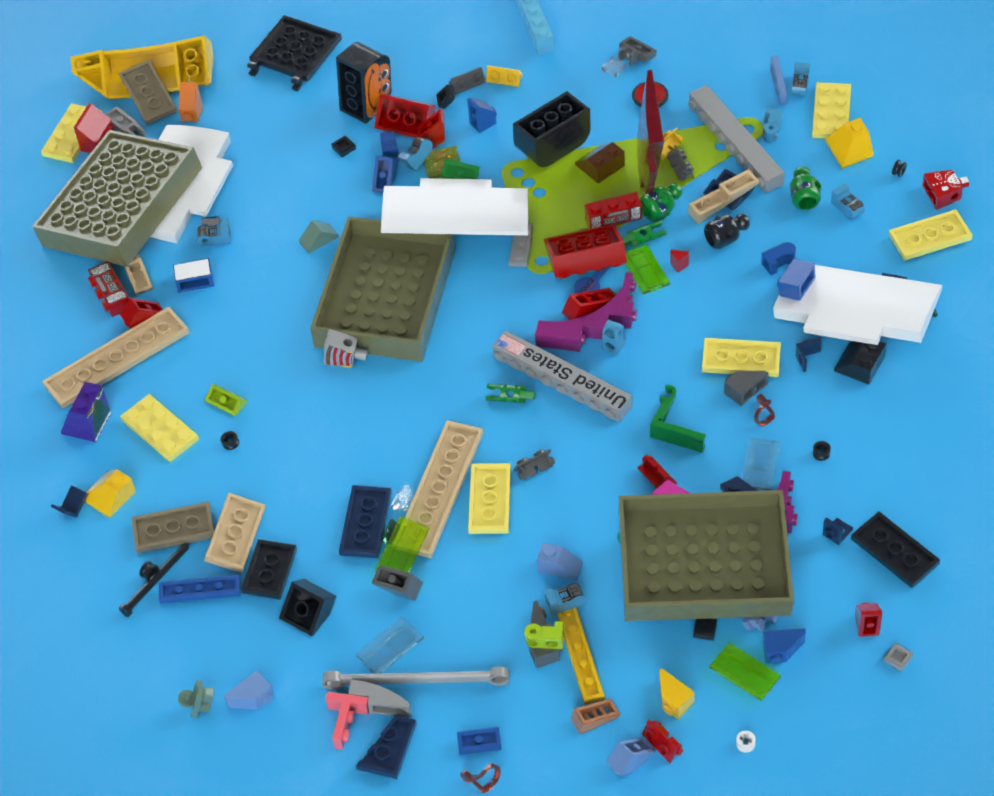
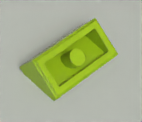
M212 384L204 401L236 416L248 400L218 385Z

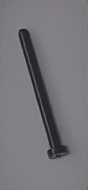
M182 544L127 604L120 605L119 611L124 616L130 617L133 613L132 609L187 552L189 546Z

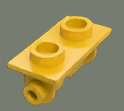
M487 65L486 82L519 87L523 73L520 70Z
M677 127L672 132L668 130L663 135L664 145L660 160L665 159L671 151L668 146L674 150V145L679 146L682 143V136L675 133L678 129Z

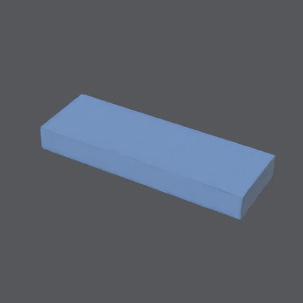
M774 55L770 58V70L778 102L780 105L786 104L787 91L778 56Z

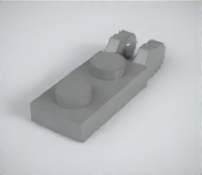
M116 106L105 114L111 119L113 127L118 131L135 135L132 132L135 130L142 137L146 135V131L138 122Z
M528 223V236H513L509 258L510 267H528L533 240L532 223Z

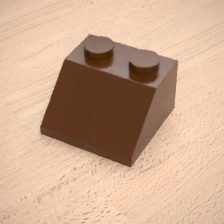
M614 142L601 144L577 160L575 165L599 184L625 166V151Z

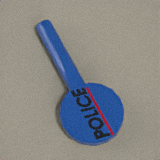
M611 266L597 271L592 277H583L577 280L574 285L575 293L599 290L600 284L598 280Z

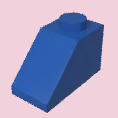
M474 98L467 99L469 123L479 133L497 124V113L492 106L490 107L486 102Z
M383 155L375 157L373 192L383 193L384 186H393L397 172L398 157Z
M805 628L763 631L765 663L780 664L787 662L805 643Z

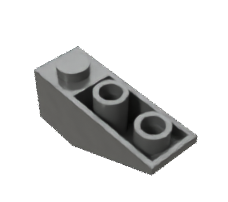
M535 600L531 624L552 626L551 623L547 624L545 620L547 615L544 607H540L537 600ZM529 647V652L536 668L560 660L559 652L562 649Z

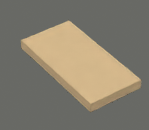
M228 492L204 561L242 573L266 505Z

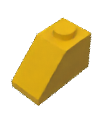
M661 668L659 670V684L662 708L669 716L673 715L679 719L694 703L695 692Z

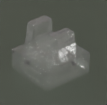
M406 484L396 493L391 508L396 511L402 509L408 512L411 505L408 503V500L412 502L415 495L411 492L412 488Z

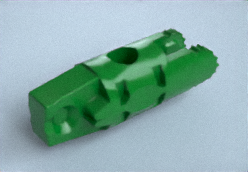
M659 220L628 231L627 235L622 237L624 245H632L634 247L667 235L666 230L656 233L652 232V229L658 228L663 224L662 221Z
M487 384V388L490 390L501 389L500 397L489 395L486 396V401L525 403V399H535V391H526V386ZM510 390L514 392L512 397L508 395Z

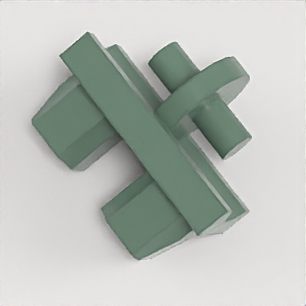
M196 680L193 692L191 690H183L179 693L178 703L185 708L193 706L191 718H197L199 712L210 711V702L213 701V687H202V681Z

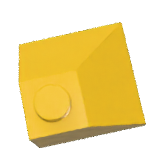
M861 118L843 124L825 139L842 169L871 158L874 155L869 131Z
M118 469L107 471L86 492L88 496L85 502L110 518L136 492L132 478Z

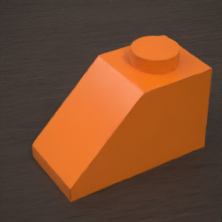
M180 82L178 109L181 121L198 122L203 105L197 83Z

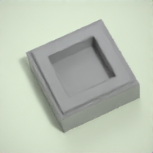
M895 643L884 657V662L902 672L913 658V653Z

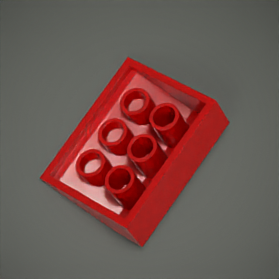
M615 224L544 239L555 278L563 279L572 274L581 275L590 270L600 271L605 267H618L623 263H627L624 241Z

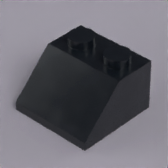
M856 341L849 342L834 371L869 385L885 358L886 343L879 341L878 345Z
M306 579L293 581L288 590L279 619L310 636H314L330 615L337 596Z

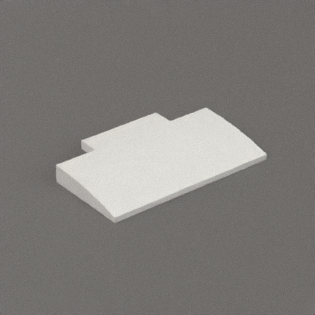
M166 125L159 140L194 147L202 169L150 236L151 238L177 244L193 214L207 217L233 167L232 161L222 159L231 143L229 132L194 126Z
M420 178V186H384L381 233L528 236V188H492V180L434 178Z
M815 265L816 278L801 301L779 295L773 311L774 318L805 323L803 327L804 333L878 345L881 336L921 343L942 291V285Z

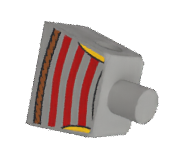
M329 329L324 345L323 364L352 368L355 359L366 361L368 350L357 348V337Z

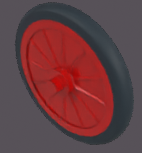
M645 82L637 85L632 92V99L639 107L642 104ZM654 82L658 107H661L668 100L669 93L664 85Z

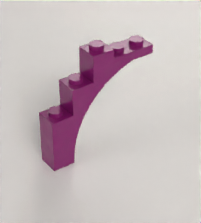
M626 272L623 287L618 294L605 306L591 314L565 321L538 320L535 332L536 346L580 352L581 346L585 345L586 338L602 340L603 328L608 320L622 324L624 328H631L633 321L636 322L637 310H634L633 295H631L636 290V281H633V273Z

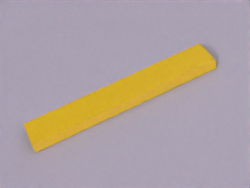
M577 607L556 614L558 621L564 624V640L584 705L605 700Z

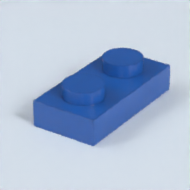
M499 727L457 732L459 755L502 750Z

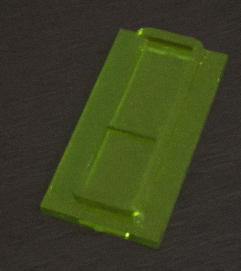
M647 244L626 252L627 263L625 265L629 272L633 273V278L643 295L670 285V281Z
M400 516L375 571H377L379 565L409 573L429 528Z
M731 643L727 644L710 665V669L760 701L765 698L781 678L780 674Z

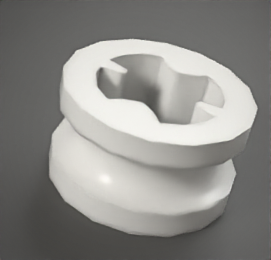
M741 731L737 735L736 746L738 750L748 753L755 748L756 738L752 732ZM744 739H749L748 745L743 744Z

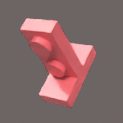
M327 692L326 703L328 709L339 711L332 737L334 748L343 750L344 743L349 740L350 730L348 728L349 724H352L354 721L355 713L369 715L368 697Z

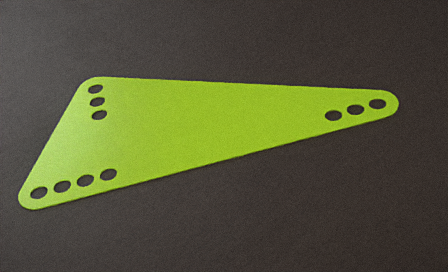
M751 117L738 119L743 126L751 125L754 127V131L750 134L755 140L762 136L763 124L759 120ZM707 125L676 130L675 133L683 138L682 143L677 148L679 150L683 149L687 156L685 161H689L694 169L692 171L694 179L691 175L684 181L678 179L666 156L665 159L660 160L654 188L662 186L667 189V186L671 183H676L682 188L732 156V154H729L727 149L720 151L715 148V144L719 141L715 134L708 130ZM637 138L614 142L625 151V166L599 184L578 168L575 162L600 145L575 149L547 167L538 166L530 158L512 161L503 167L502 178L505 188H528V223L533 224V240L527 268L531 272L546 274L552 271L550 261L544 266H539L535 263L536 258L540 256L547 257L549 260L544 244L545 238L589 229L585 220L584 204L637 192L639 199L643 196L645 189L644 187L640 188ZM519 168L524 171V174L521 177H513L511 171ZM530 178L535 181V184L532 187H524L522 181ZM541 188L546 191V194L543 197H535L533 191ZM624 224L616 225V228L618 229Z

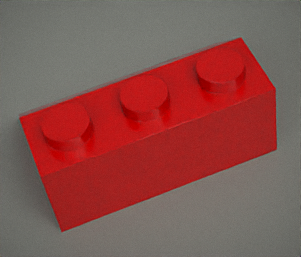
M381 94L374 128L388 132L394 131L397 134L417 138L418 126L434 114L436 105L390 94Z

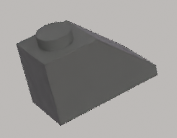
M737 371L725 380L724 394L742 406L768 384V372Z
M379 565L372 584L397 596L416 601L423 582L413 574Z

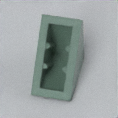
M311 220L300 237L299 243L307 253H310L337 239L339 235L330 224Z

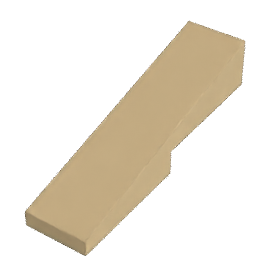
M748 169L720 183L719 189L689 203L688 213L699 225L758 185L759 180Z
M137 253L128 267L124 266L136 295L153 290L139 253Z

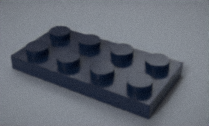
M352 485L339 555L379 558L392 494L391 488Z

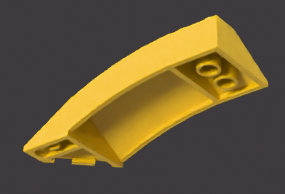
M205 35L155 46L109 51L99 50L70 57L72 73L108 99L131 98L120 79L119 72L147 60L151 61L168 93L179 91L180 82L197 83L198 87L210 85L212 79V42Z

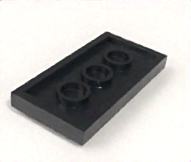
M879 511L851 535V540L911 588L916 586L940 564L938 557Z

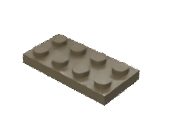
M150 60L119 72L120 79L146 126L178 112Z
M209 502L131 517L137 554L212 539L214 533Z

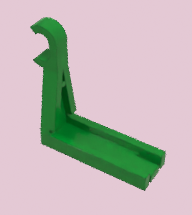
M665 385L666 393H671L670 397L660 396L659 402L661 406L650 424V437L703 453L706 434L665 422L676 398V388L671 385Z

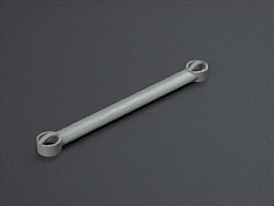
M500 666L493 667L489 671L342 674L341 672L331 670L323 673L322 686L329 690H337L343 685H350L351 680L365 681L376 685L489 682L495 686H504L510 681V671Z

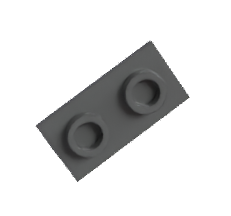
M482 67L453 77L448 81L449 85L453 87L454 94L486 83Z
M674 145L676 150L670 151L667 154V159L673 167L677 178L684 181L691 175L694 179L692 174L694 169L689 161H685L687 158L683 149L679 150Z
M542 449L534 453V457L530 459L525 457L517 461L513 471L519 470L517 473L519 479L526 480L537 474L534 468L536 466L540 472L553 467L555 460L553 457L548 456L551 449L547 451Z

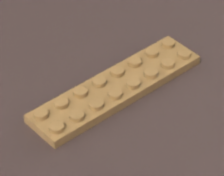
M167 307L46 378L42 383L63 409L75 401L84 382L104 385L190 333L189 329L173 310Z
M446 421L395 539L394 549L432 559L484 434L482 428Z

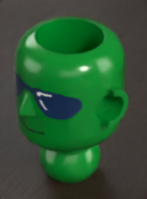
M798 167L793 173L794 178L790 183V196L796 208L810 210L819 204L822 186L815 177L810 175L808 168Z
M671 183L667 186V189L658 186L653 189L652 194L643 193V196L640 198L642 214L651 221L665 219L674 208V199H679L682 196L680 186L676 183Z

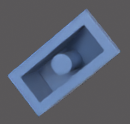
M542 543L537 558L538 572L578 580L582 561L562 546Z
M257 670L223 695L226 705L229 708L259 709L263 705L269 704L272 698L275 697L272 686Z
M641 737L620 741L606 762L616 774L621 776L627 775L637 770L656 751Z

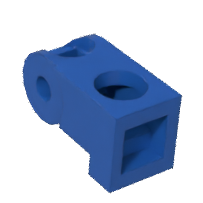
M394 131L380 133L383 156H386L388 153H395L394 157H398L399 153Z
M786 242L762 252L761 264L770 275L776 274L778 267L784 264H791L796 256L795 245Z

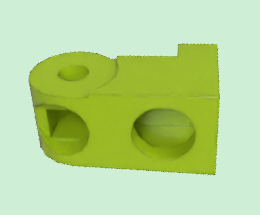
M555 621L554 626H539L534 623L526 626L524 634L526 644L529 647L563 649L565 632L563 622Z

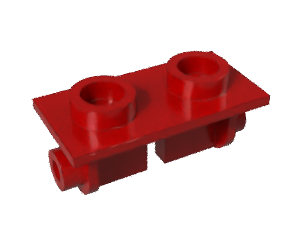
M645 455L642 458L643 464L637 467V469L656 489L667 480L677 484L652 456Z
M650 719L647 721L642 735L671 763L675 754L679 756L683 753L682 745L673 736L667 738L669 732L660 722L651 721Z

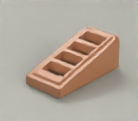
M610 698L574 708L571 720L579 734L620 717V713ZM605 707H606L607 710L609 711L608 714H607V713L605 712V710H604Z

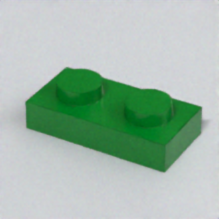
M445 159L441 177L448 179H477L480 167Z

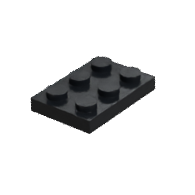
M258 539L241 588L242 594L281 600L297 552V546Z

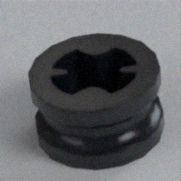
M898 159L893 166L892 175L897 174L901 178L906 171L907 163H901V160Z
M227 431L222 434L220 440L225 449L233 450L238 447L239 439L235 432Z
M825 441L816 442L813 446V457L819 461L827 460L830 457L831 447Z
M147 561L141 567L139 575L148 581L159 570V567L153 565L151 561Z

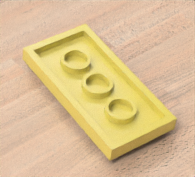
M816 82L812 138L826 139L843 124L849 122L851 84Z
M71 103L41 150L42 156L74 163L81 151L74 126L86 106Z
M956 209L891 229L888 234L904 261L970 241L973 236Z
M705 338L702 372L735 374L737 371L768 372V377H779L781 342Z
M150 394L120 416L121 420L169 462H172L199 440L198 435Z
M510 463L471 464L469 534H509Z

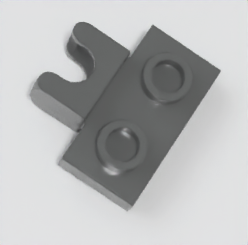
M630 36L620 42L618 59H629L628 65L632 66L638 60L648 62L656 57L657 50Z

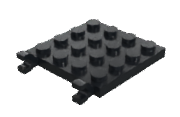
M283 15L250 55V62L247 64V67L251 68L248 73L255 77L259 66H263L292 76L291 83H294L292 90L298 92L303 80L308 82L342 40V36L339 33Z

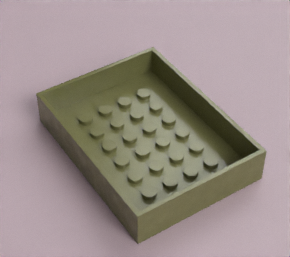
M109 130L32 226L41 245L128 267L202 169L194 147Z
M347 217L310 328L314 347L324 349L328 330L332 329L357 337V348L368 350V355L423 362L456 250L454 234L381 233V220Z
M783 490L619 496L618 516L624 621L792 615L794 596Z

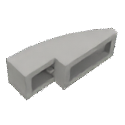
M351 680L348 695L368 697L370 714L411 717L410 703L401 696L376 684Z

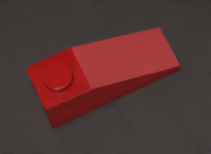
M610 288L571 294L566 301L562 313L568 320L586 316L605 306L616 294Z

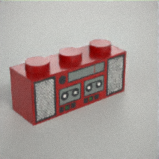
M637 192L584 204L585 220L589 229L609 224H615L616 226L642 219V204Z
M106 261L88 269L90 275L88 281L92 288H96L94 291L98 300L102 299L101 304L104 311H109L111 317H114L121 313L129 301V297L111 265Z

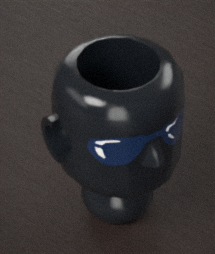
M729 214L720 217L716 216L714 220L705 225L704 235L712 248L721 249L737 241L740 230H747L750 222L745 214H738L735 219Z

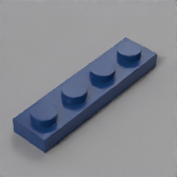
M239 575L159 582L160 604L240 596Z

